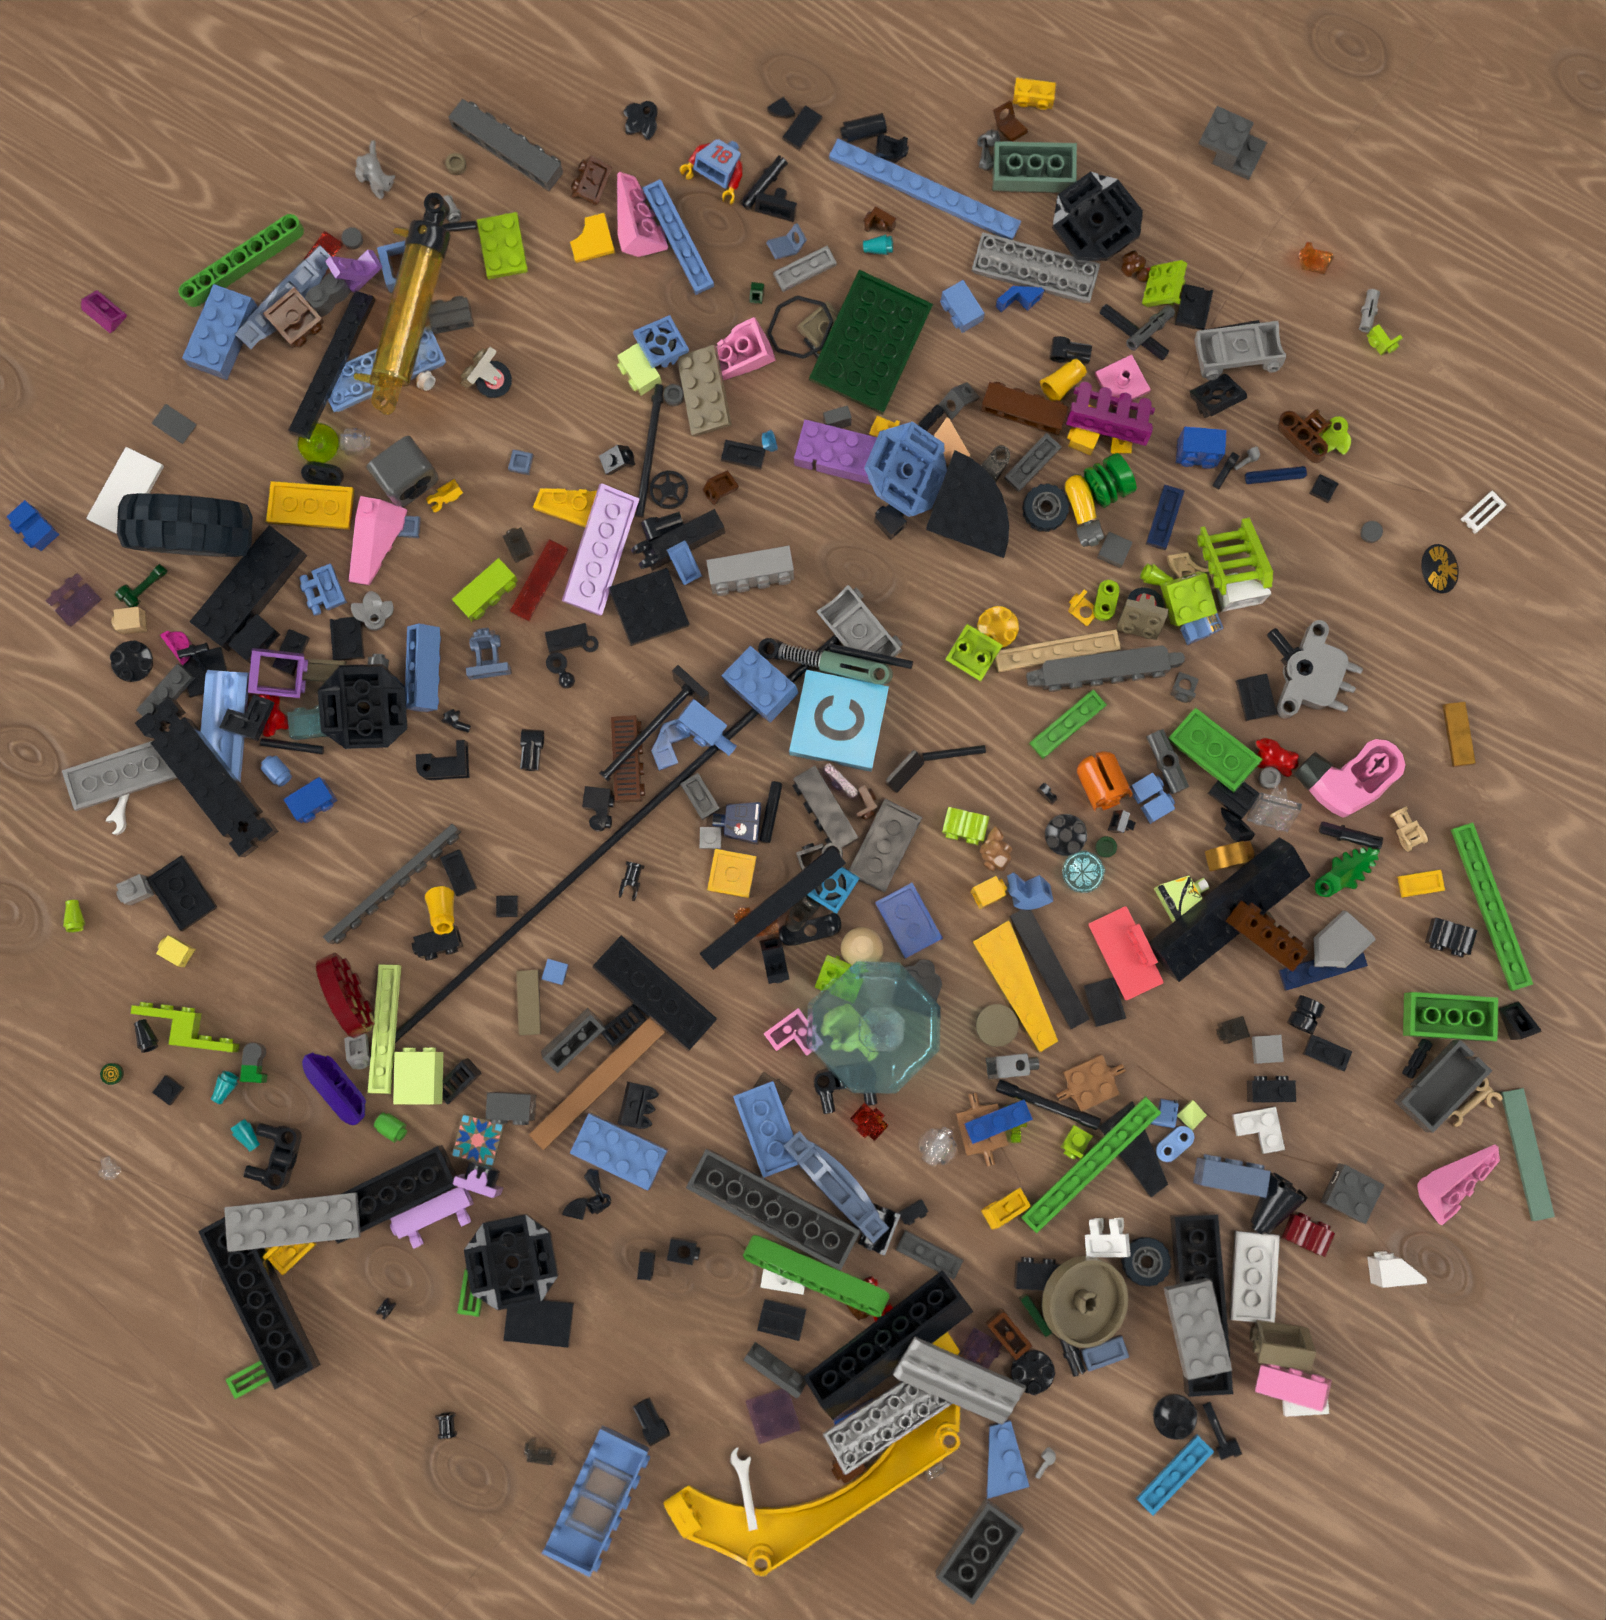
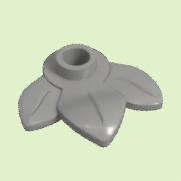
M369 591L364 596L363 603L351 604V611L355 619L364 622L368 629L374 631L384 626L385 619L389 618L394 610L392 601L382 602L380 596L373 591ZM377 617L378 620L376 622L371 621V618Z

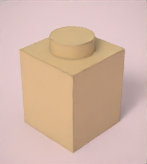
M140 607L113 610L114 616H112L111 621L113 628L121 634L147 632L146 614Z

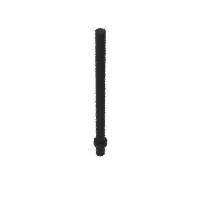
M661 384L655 385L654 395L651 397L653 404L639 489V502L635 515L640 518L644 517L660 406L664 400L662 397L663 385Z

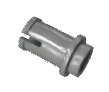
M443 196L450 207V213L446 219L451 223L458 222L461 219V211L457 209L452 196Z

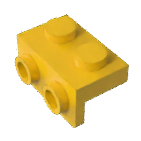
M312 1242L267 1247L265 1249L267 1253L262 1258L269 1260L282 1275H285L317 1244Z

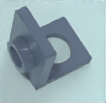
M797 223L794 224L786 236L768 240L766 244L777 260L796 255L807 239ZM795 232L799 235V243H796L794 239Z

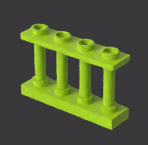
M1250 517L1241 519V528H1238L1237 531L1208 535L1205 526L1200 527V535L1197 536L1198 546L1203 548L1204 561H1208L1210 575L1213 574L1215 588H1219L1221 595H1226L1227 584L1254 579L1261 581L1264 589L1272 587L1273 570ZM1234 539L1244 541V544L1216 549L1212 545V543ZM1241 552L1249 553L1250 557L1219 562L1218 559L1219 556ZM1250 565L1255 567V571L1225 576L1223 570Z

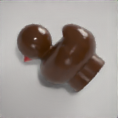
M1137 250L1130 251L1121 257L1123 260L1121 271L1126 277L1130 278L1133 273H1136L1138 281L1145 282L1148 280L1151 268H1144L1146 259L1138 255Z

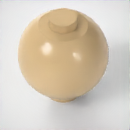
M858 927L852 929L844 936L841 943V954L844 961L864 970L877 965L883 955V942L880 936L870 928Z

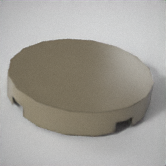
M1001 1004L990 1005L984 1008L978 1014L976 1021V1032L979 1038L985 1044L993 1047L1005 1046L1011 1043L1019 1029L1015 1013L1009 1007Z

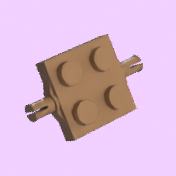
M1100 1054L1062 1071L1066 1079L1067 1089L1056 1093V1096L1059 1097V1102L1071 1097L1075 1100L1079 1111L1082 1112L1119 1095L1120 1093L1115 1084V1076L1126 1072L1123 1064L1111 1069L1106 1064L1103 1055Z
M977 1093L969 1094L971 1107L966 1111L955 1113L966 1156L977 1153L984 1154L986 1166L995 1165L992 1152L997 1148L1008 1146L1005 1131L972 1144L964 1123L998 1110V1103L987 1106L980 1105Z

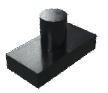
M777 188L774 196L758 192L755 201V212L794 222L797 203L785 200L787 192L782 188Z

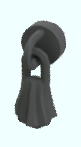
M988 130L986 134L981 135L977 140V144L982 147L979 168L983 170L992 168L993 161L988 146L993 147L995 141L1000 142V135L997 130Z

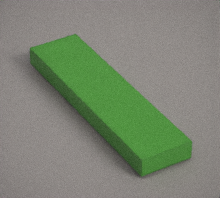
M1093 689L1029 744L1044 759L1105 708L1107 704Z

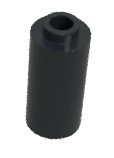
M879 113L843 122V127H840L842 139H846L847 143L880 134H887L884 114Z

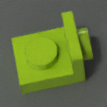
M1073 1125L1061 1145V1148L1065 1150L1063 1154L1073 1160L1076 1157L1082 1159L1084 1156L1082 1154L1093 1136Z

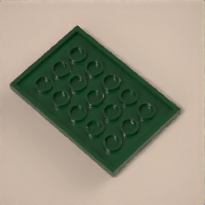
M859 269L808 380L883 415L933 304Z

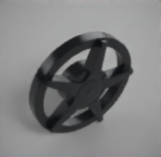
M669 470L657 474L651 481L650 495L654 503L659 507L674 509L682 505L687 499L688 484L680 473ZM666 475V482L662 485L655 484L660 477ZM669 475L679 477L682 482L674 483L670 481ZM685 485V493L680 500L677 495V488ZM653 488L661 490L662 497L660 502L655 498ZM666 498H675L678 503L673 505L662 504Z

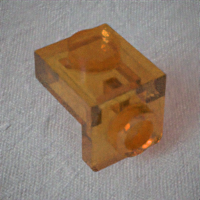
M1307 242L1305 247L1300 250L1298 256L1303 270L1323 275L1326 274L1334 258L1333 253L1314 249L1312 242Z

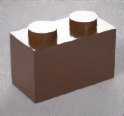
M1002 1308L985 1322L1015 1360L1032 1347V1344Z

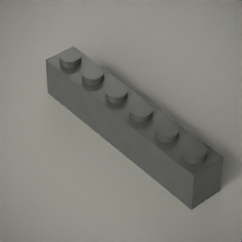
M462 98L449 115V121L454 129L549 192L563 174L561 162L553 155L551 157L548 156L540 146H533L525 136L515 134L507 124H500L493 115L488 112H482L474 102H467Z

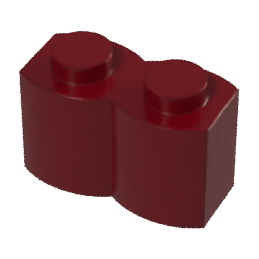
M1298 1212V1215L1291 1214L1281 1238L1319 1256L1326 1257L1335 1235L1334 1232L1330 1231L1331 1226L1318 1221V1224L1310 1221V1216Z

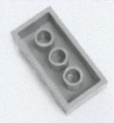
M790 546L706 560L712 593L717 594V596L728 595L729 591L735 590L746 592L752 587L764 589L770 587V584L775 583L786 585L794 580Z
M1204 1278L1163 1287L1184 1377L1190 1380L1232 1371L1212 1281Z

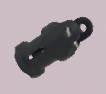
M626 861L627 869L625 877L621 880L619 898L623 894L624 887L629 885L634 889L632 901H635L640 886L641 870L645 866Z

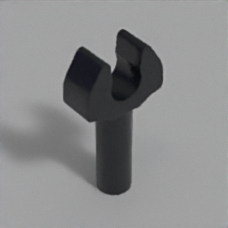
M1231 453L1212 485L1214 488L1220 489L1240 457L1238 454Z

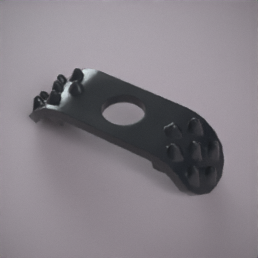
M831 913L820 918L792 925H783L779 928V937L786 946H796L828 938L840 932L841 919L838 914ZM808 925L816 927L817 932L814 936L809 937L804 933Z

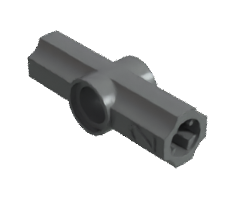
M1164 729L1146 736L1156 758L1157 767L1162 772L1171 794L1188 788V782L1179 765V758L1174 753ZM1163 757H1169L1172 760L1171 767L1164 765Z

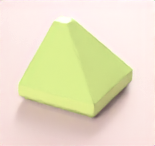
M1190 1100L1177 1114V1117L1191 1130L1207 1116L1193 1100Z

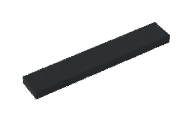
M1022 909L1009 916L1069 1028L1073 1029L1090 1020L1032 911Z

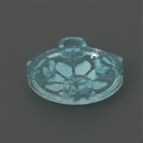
M1082 850L1076 854H1071L1065 860L1062 869L1063 879L1067 886L1076 892H1092L1102 883L1105 867L1095 854Z

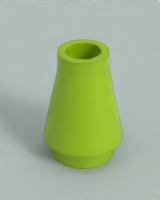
M1148 563L1140 575V579L1144 580V583L1156 586L1173 580L1172 577L1156 565Z
M66 901L63 922L66 932L84 930L85 921L79 901Z

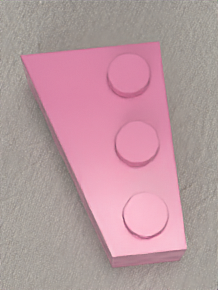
M1263 1363L1260 1367L1255 1392L1322 1412L1327 1405L1332 1380L1316 1374H1306L1302 1370L1295 1368L1286 1369Z

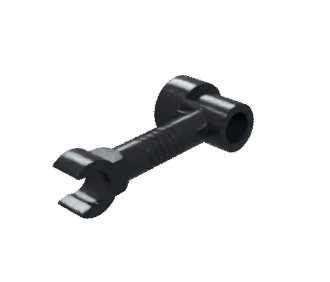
M1211 1402L1203 1404L1202 1406L1220 1445L1216 1447L1221 1461L1232 1456L1235 1458L1243 1455L1236 1438L1226 1439Z

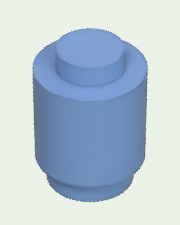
M268 756L261 762V771L274 785L277 784L279 787H282L292 778L290 770L278 756Z

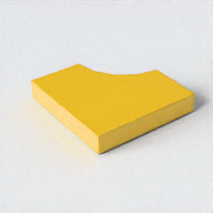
M604 213L586 217L583 232L577 239L570 241L576 263L615 253Z

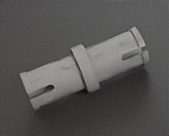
M1369 289L1367 291L1365 305L1361 309L1362 318L1359 330L1362 332L1371 331L1374 317L1378 313L1377 303L1380 291L1376 289Z

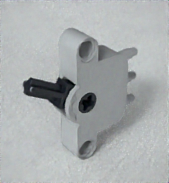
M1322 620L1313 622L1306 629L1300 646L1293 649L1277 628H1274L1267 634L1269 640L1283 655L1280 661L1284 664L1283 676L1286 683L1276 706L1277 715L1283 719H1288L1296 714L1301 704L1317 710L1324 709L1327 706L1343 712L1348 710L1347 705L1335 700L1339 689L1354 693L1356 688L1342 681L1346 670L1361 674L1363 668L1349 662L1348 656L1342 650L1325 644L1329 627ZM1313 627L1320 629L1321 636L1314 634ZM1304 667L1306 670L1301 673L1299 669ZM1284 703L1292 707V712L1289 713L1284 710Z

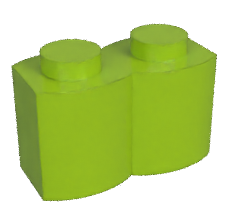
M948 807L942 833L946 834L945 838L958 840V837L967 839L966 843L978 845L979 842H984L989 816Z

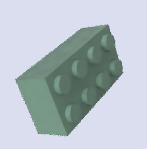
M995 141L992 191L1062 192L1076 182L1077 143Z

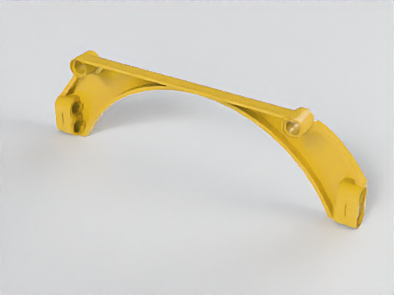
M948 1332L932 1343L963 1358ZM951 1404L888 1446L867 1470L849 1484L831 1494L792 1506L754 1507L758 1529L749 1531L745 1505L734 1504L715 1498L692 1486L685 1487L663 1502L664 1507L684 1539L687 1538L723 1553L750 1567L753 1573L758 1576L767 1575L781 1564L956 1451L960 1445V1439L957 1434L960 1428V1406ZM947 1435H953L955 1442L951 1445H946L943 1442L944 1438ZM763 1558L768 1564L760 1568L756 1565L755 1561Z

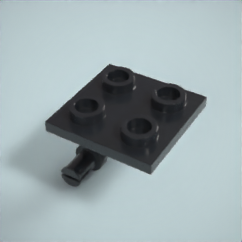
M204 643L196 646L192 644L188 648L177 650L180 659L190 656L189 660L182 665L195 678L187 687L190 698L204 694L207 670L227 671L222 647L209 650L208 644Z

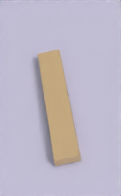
M1116 629L1000 650L995 658L997 673L1043 665L1047 660L1120 651L1121 647Z

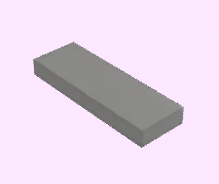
M825 246L773 272V275L782 292L836 266L837 262L829 247Z

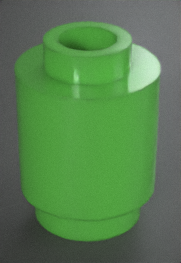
M381 1113L374 1123L377 1132L394 1143L397 1140L401 1141L407 1133L406 1124L390 1113Z

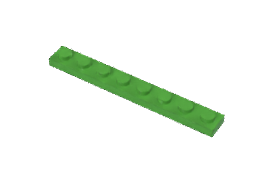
M1474 823L1452 829L1454 841L1510 991L1532 985L1531 976Z
M1145 1096L1082 1159L1035 1202L1021 1218L1038 1233L1161 1114V1111Z

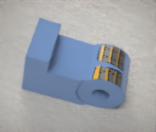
M1217 613L1183 624L1180 628L1187 645L1207 638L1224 629Z

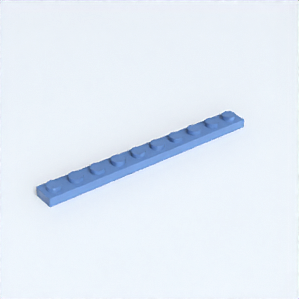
M837 139L829 155V159L1000 237L1013 240L1021 224V221L843 140Z

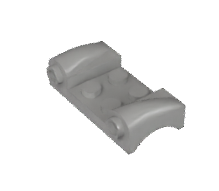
M1278 321L1197 331L1194 339L1201 375L1208 380L1217 379L1222 374L1223 369L1262 364L1263 369L1268 370V372H1276L1283 366L1286 359V353L1283 351L1280 342Z
M847 585L838 596L816 611L845 647L896 657L903 651L900 648L903 643L896 635L891 637L861 600L864 596L857 587L852 589ZM863 668V670H864L866 673H868L869 669H864V668Z

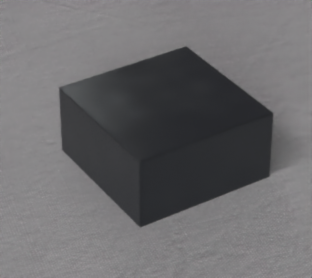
M642 1249L640 1251L637 1279L652 1280L656 1250Z

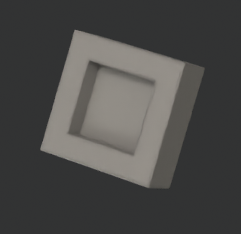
M700 827L699 848L721 849L722 828Z

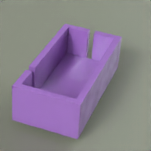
M804 420L794 456V466L812 470L813 460L817 461L816 471L871 485L864 467L877 437Z

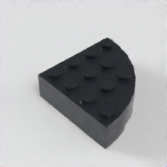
M954 450L926 530L1004 558L1009 540V519L1003 495L994 479L980 464L969 456Z

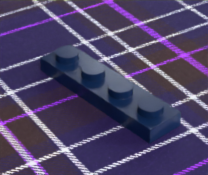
M1362 952L1346 968L1334 966L1314 967V960L1299 964L1293 972L1288 968L1278 970L1284 990L1287 991L1368 966L1364 952Z

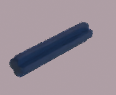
M1305 466L1247 472L1245 474L1246 484L1303 479L1307 476V469Z

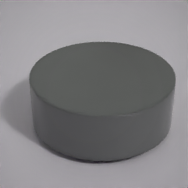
M350 227L343 231L341 239L348 249H357L362 245L363 236L357 228Z
M671 384L665 388L663 396L668 405L678 406L683 402L684 393L679 385Z
M1376 521L1365 523L1360 530L1362 539L1368 543L1378 541L1383 534L1382 526Z

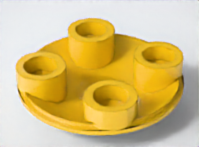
M995 606L982 613L977 623V629L1002 644L1003 647H1006L1016 639L1019 631V622L1011 610L1002 606Z

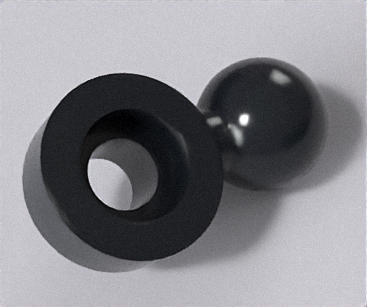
M558 652L550 654L546 659L548 670L559 675L558 682L562 688H571L575 683V677L573 674L566 672L568 666L566 657ZM556 660L561 661V665L559 667H554V662Z

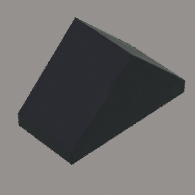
M1519 1001L1499 1008V1013L1510 1040H1521L1541 1032V1028Z

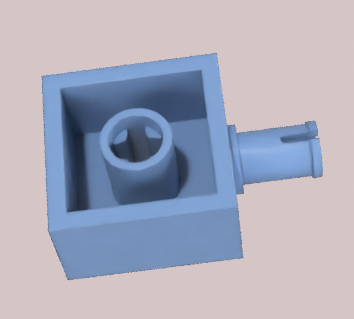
M694 699L688 703L675 720L678 724L676 727L684 734L690 733L695 737L693 741L701 747L715 745L728 756L737 747V745L722 735L727 725Z

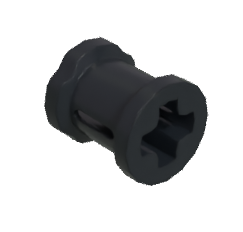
M455 1412L436 1415V1420H438L439 1424L438 1439L457 1436V1431L454 1429Z

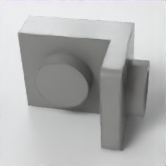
M366 1033L357 1038H344L346 1061L352 1069H364L370 1066L371 1056L369 1054L368 1036Z

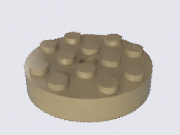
M1078 1256L1062 1263L1047 1281L1042 1298L1043 1315L1049 1329L1063 1341L1080 1348H1091L1108 1341L1121 1327L1128 1308V1290L1122 1275L1112 1265L1092 1256Z

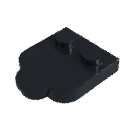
M923 959L918 961L915 966L905 967L901 971L890 1003L931 1018L942 987L941 978L935 974L934 964L929 960Z

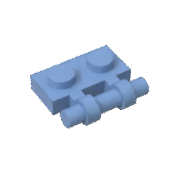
M331 563L311 571L314 577L312 580H309L307 575L299 577L301 590L305 592L308 608L312 610L314 616L322 613L319 607L321 604H324L325 608L330 610L347 603ZM315 587L318 588L321 596L315 597L313 592Z

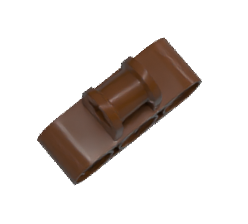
M1318 409L1314 410L1304 420L1293 411L1283 412L1278 423L1280 433L1311 462H1322L1326 458L1328 444L1321 436L1331 427L1332 422L1322 417ZM1291 420L1293 425L1286 426L1283 421ZM1305 434L1308 439L1300 440L1298 435ZM1320 448L1323 453L1315 454L1312 449Z

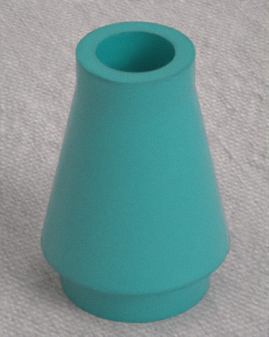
M885 234L873 239L863 240L864 253L882 255L893 253L892 236Z
M223 1071L222 1074H219L211 1100L215 1103L223 1104L227 1096L238 1085V1076L229 1071Z
M246 1119L230 1128L233 1132L231 1135L244 1145L249 1152L260 1145L251 1123L247 1122Z

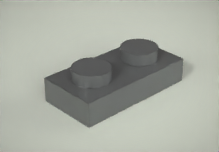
M698 773L680 783L702 820L720 810Z

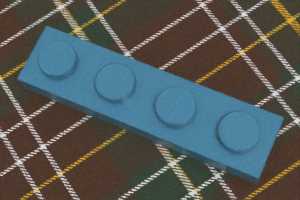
M1196 1434L1136 1499L1154 1516L1214 1451Z

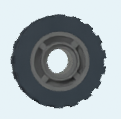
M1046 483V485L1040 484L1038 487L1032 488L1026 495L1022 505V514L1026 519V523L1031 528H1035L1040 532H1049L1050 530L1057 529V527L1063 524L1069 513L1068 497L1056 485L1053 486ZM1041 504H1048L1051 511L1044 512L1041 509Z
M1140 1237L1132 1240L1129 1244L1130 1256L1122 1257L1121 1259L1122 1268L1126 1276L1132 1282L1147 1287L1163 1282L1164 1278L1169 1275L1172 1265L1170 1264L1171 1256H1169L1168 1249L1162 1242L1154 1238ZM1145 1255H1148L1152 1260L1148 1268H1144L1141 1264V1259Z

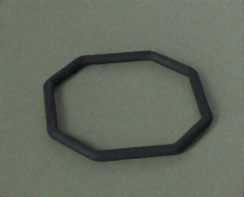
M794 296L777 306L767 335L775 351L805 359L823 349L834 322L824 302L802 296ZM796 300L822 306L830 321L821 345L804 355L778 348L771 334L780 309Z

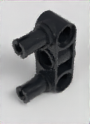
M869 1062L843 1064L817 1071L813 1077L815 1091L817 1095H820L823 1114L835 1112L832 1095L834 1090L852 1088L857 1085L862 1087L866 1106L878 1103L875 1091L876 1072L873 1065ZM868 1067L871 1069V1074L869 1077L863 1078L860 1076V1070ZM822 1075L829 1078V1083L825 1086L817 1083L818 1078Z
M259 1123L256 1135L274 1140L275 1145L269 1158L268 1168L265 1170L247 1165L243 1177L259 1181L271 1190L285 1188L289 1183L297 1160L302 1139L301 1132L293 1127H274ZM287 1132H291L294 1136L291 1143H288L285 1139ZM275 1174H278L281 1177V1183L279 1185H276L273 1182V1177Z

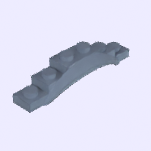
M318 245L305 260L271 291L234 334L249 349H252L259 340L277 331L263 313L294 287L305 299L307 292L314 286L319 285L324 278L326 270L329 268L325 261L330 255Z
M800 1131L783 1146L815 1185L872 1243L889 1229L879 1217L877 1209L858 1181L828 1152L815 1143L808 1141Z

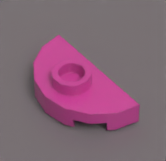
M166 631L160 634L178 661L184 665L190 656L180 659L177 650L185 649L192 645L190 639L181 631Z

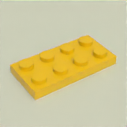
M271 481L266 522L268 524L350 530L354 488Z

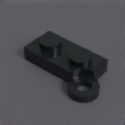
M586 623L545 632L550 654L583 647L586 652L592 653L599 647L597 638L588 635ZM593 641L594 646L591 648L587 647V642Z

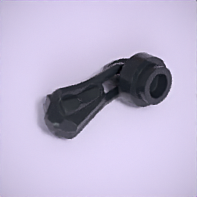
M588 1169L584 1178L597 1196L589 1199L587 1207L590 1213L599 1214L603 1209L610 1206L611 1198L608 1194H603L601 1191L599 1171Z

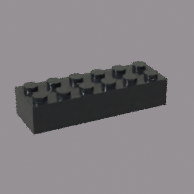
M268 525L249 548L246 556L240 559L189 622L229 652L232 648L228 644L231 642L232 636L245 627V623L250 617L256 614L259 615L307 555L294 543Z
M440 1145L341 1194L357 1192L360 1233H363L456 1187L453 1181L457 1175L444 1146ZM348 1239L336 1240V1243L339 1244Z

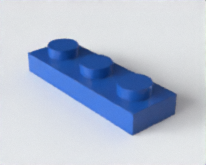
M1025 1099L966 1122L964 1125L971 1143L974 1144L1033 1119Z

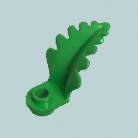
M1362 847L1360 853L1357 849H1353L1352 857L1347 852L1343 853V860L1334 857L1332 860V870L1316 880V893L1322 897H1330L1344 887L1356 889L1358 886L1356 879L1364 881L1365 876L1363 872L1371 873L1372 870L1369 866L1374 867L1376 865L1374 860H1379L1378 854L1380 850L1369 847L1367 851ZM1326 883L1329 889H1326L1323 884Z

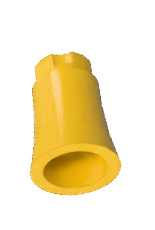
M1073 359L1051 375L1041 379L1040 386L1044 394L1051 401H1060L1066 393L1082 380L1087 370L1080 360Z
M445 886L431 888L425 894L431 925L434 928V932L440 935L450 933L454 929L455 894L452 889Z

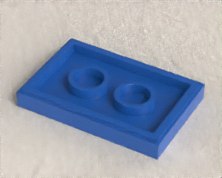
M913 882L875 902L905 959L943 939Z

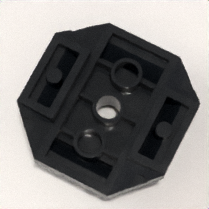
M383 664L339 665L318 689L321 732L345 749L388 748L408 728L405 686ZM366 702L370 708L363 709L359 706V703Z
M528 1214L482 1223L464 1249L471 1294L498 1311L542 1302L559 1276L551 1231ZM510 1256H515L518 1259L517 1267L509 1265L508 1258Z

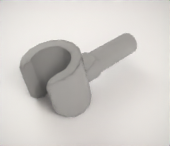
M1258 447L1247 450L1249 457L1236 464L1234 469L1237 471L1247 463L1257 461L1260 457Z
M1050 1447L1041 1454L1045 1461L1035 1475L1038 1479L1041 1478L1046 1468L1055 1462L1056 1454Z

